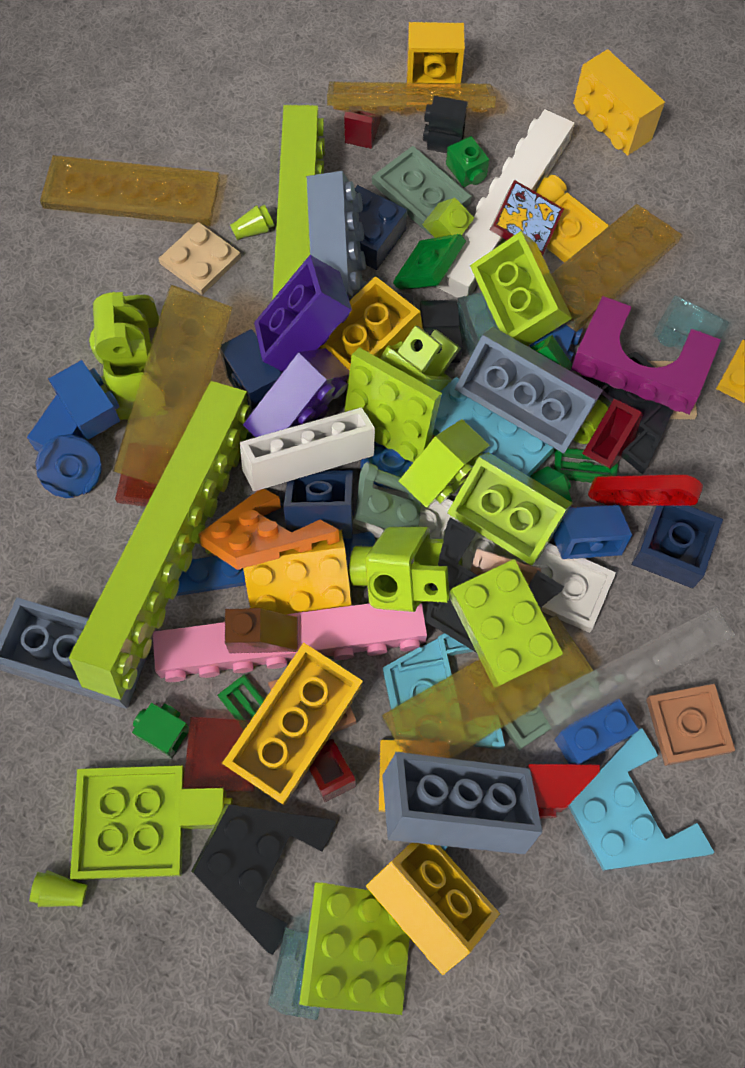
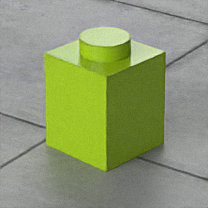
M454 197L438 203L422 225L434 238L455 234L462 235L474 220V217Z
M223 788L180 789L179 826L182 829H213L225 804L233 805L232 798H227V792Z

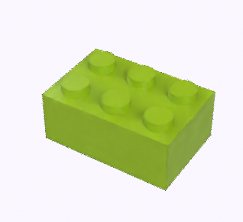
M522 231L470 265L498 329L522 344L529 346L572 319L536 242Z
M487 452L478 457L447 514L532 566L540 558L573 503Z
M515 559L450 590L449 598L494 688L563 655Z

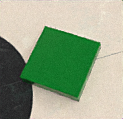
M461 234L420 240L393 280V284L401 290L439 285L466 243V240Z

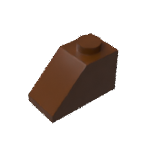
M262 608L225 609V645L229 653L297 652L298 617Z

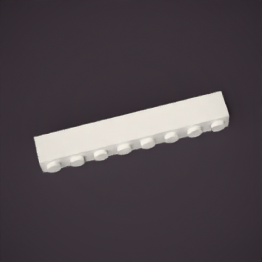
M545 109L538 119H533L529 126L527 137H522L519 140L513 158H507L502 169V175L500 178H494L490 185L488 196L480 199L476 207L474 220L462 234L466 243L439 285H436L437 288L467 302L478 285L470 265L506 241V239L489 229L510 185L516 180L536 192L542 179L548 176L569 143L574 122Z

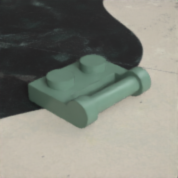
M366 462L360 472L354 519L384 529L387 527H419L421 502L399 482L401 477L381 471L376 465ZM373 482L408 493L407 499L373 488Z

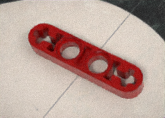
M688 475L595 477L589 488L588 496L592 500L607 506H691L698 503L703 490V484L698 479Z

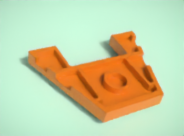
M266 489L256 491L198 534L202 547L237 570L279 559V552L295 549L301 553L312 550V543L327 540V544L331 545L339 542L340 538L339 529L320 519L294 532H290L279 526L276 522L267 519L264 515L280 509L281 505L279 496Z

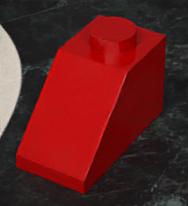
M528 764L526 768H529L531 771L539 817L556 818L557 812H562L600 773V765Z

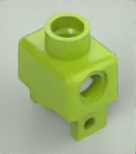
M414 326L404 342L400 341L393 346L388 345L379 359L440 392L452 381L444 372L461 348L438 330H434L429 335L419 326ZM416 340H421L423 347L417 352L414 349V343Z
M387 527L373 547L355 546L353 548L349 563L352 585L367 586L369 603L376 609L415 612L419 604L424 601L447 603L449 600L448 567L438 566L444 539H430L429 527ZM462 558L459 561V564L461 566H463ZM429 584H435L438 590L432 591Z

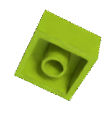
M461 419L432 439L400 478L399 482L426 508L435 501L442 504L452 493H456L463 486L466 480L465 477L472 470L478 457L490 445Z

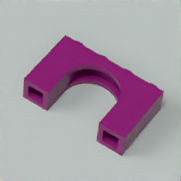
M602 296L576 352L571 370L579 372L585 377H592L608 383L614 388L634 393L642 399L652 400L668 406L674 411L690 415L700 395L721 339L691 329L679 357L673 363L663 367L640 365L624 353L620 344V335L632 306Z

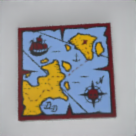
M514 180L489 230L506 240L522 231L536 242L543 256L564 208Z

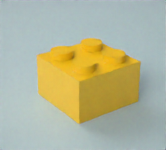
M409 22L407 87L460 88L465 50L464 23Z

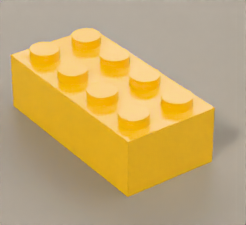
M303 642L222 764L285 806L362 688L363 681Z

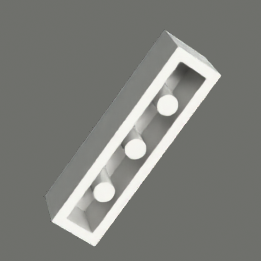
M361 407L240 442L242 470L254 492L374 456L375 428Z

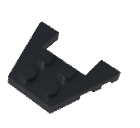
M636 351L627 355L631 360L640 365L654 367ZM581 376V378L603 390L598 399L607 407L611 405L613 399H616L643 413L638 428L640 435L621 454L624 460L643 475L649 466L674 410L655 401L642 399L638 395L626 390L614 388L608 383L592 377Z
M451 517L447 522L438 566L448 567L449 592L452 588L478 576L459 564L476 532ZM538 570L528 584L540 609L565 587ZM433 584L432 591L438 590L437 586ZM450 598L447 603L429 602L425 621L476 652Z
M225 804L191 872L267 953L273 955L288 923L256 907L264 887L289 836L323 852L336 822L331 819Z

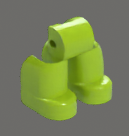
M123 292L102 294L93 302L94 328L89 338L94 357L103 364V376H101L104 384L100 387L104 393L111 391L120 407L116 409L120 420L168 414L162 390L154 380L158 379L153 363L156 362V355L148 328L161 327V320L154 299L146 294L124 296Z

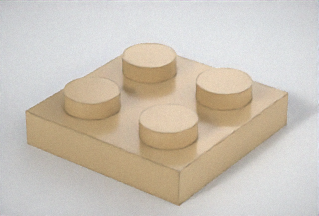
M197 222L158 259L162 266L203 295L241 259V252Z

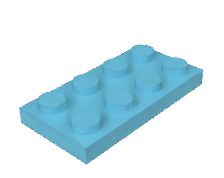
M455 377L440 391L442 395L433 435H438L463 419L490 445L483 454L489 452L530 477L553 453L554 448L456 391L455 387L459 378Z

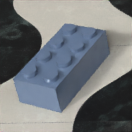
M343 171L306 176L310 254L340 272L350 301L366 285L365 281H362V270L366 268L364 252L360 249V241L364 240L362 222H359V212L363 210L361 194L355 191L353 182L347 179Z
M492 327L481 336L455 387L456 391L562 453H565L573 442L603 391L495 327Z
M16 597L0 634L1 671L128 709L147 657L140 659L136 668L137 677L133 687L130 690L126 689L122 699L119 700L81 687L70 662L69 656L88 618Z
M395 752L382 775L388 840L526 854L542 834L529 768Z

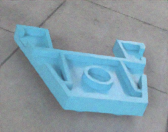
M444 633L438 636V639L411 651L383 667L396 736L492 749H503L505 747L498 716L467 722L462 721L448 656L474 652L473 650Z
M643 728L639 729L600 770V773L568 806L603 871L702 857L715 853L698 823L667 839L663 836L628 774L629 771L658 756Z

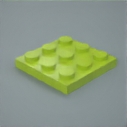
M359 347L351 357L344 412L362 407L375 428L374 441L388 449L397 451L402 458L414 463L431 442L442 393Z
M183 765L77 769L70 879L182 876L183 829L179 826L180 789H184L185 768Z
M315 882L299 1005L402 1015L410 937L401 929L400 925L369 890Z

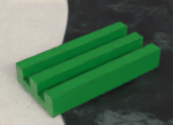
M568 448L565 453H562L555 449L554 470L564 473L568 480L592 483L595 477L617 476L618 462L609 469L606 466L593 465L587 462L561 461L562 457L592 459L582 454L584 450ZM561 468L609 473L610 475L561 470Z
M243 674L217 696L243 730H245L248 723L228 699V696L233 693L252 718L256 711L238 688L244 685L260 706L264 699Z

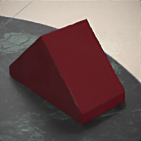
M360 110L345 111V143L371 149L382 115Z
M613 399L582 454L611 469L622 458V452L635 440L643 413Z
M328 740L309 768L324 803L356 787L354 775L334 740Z

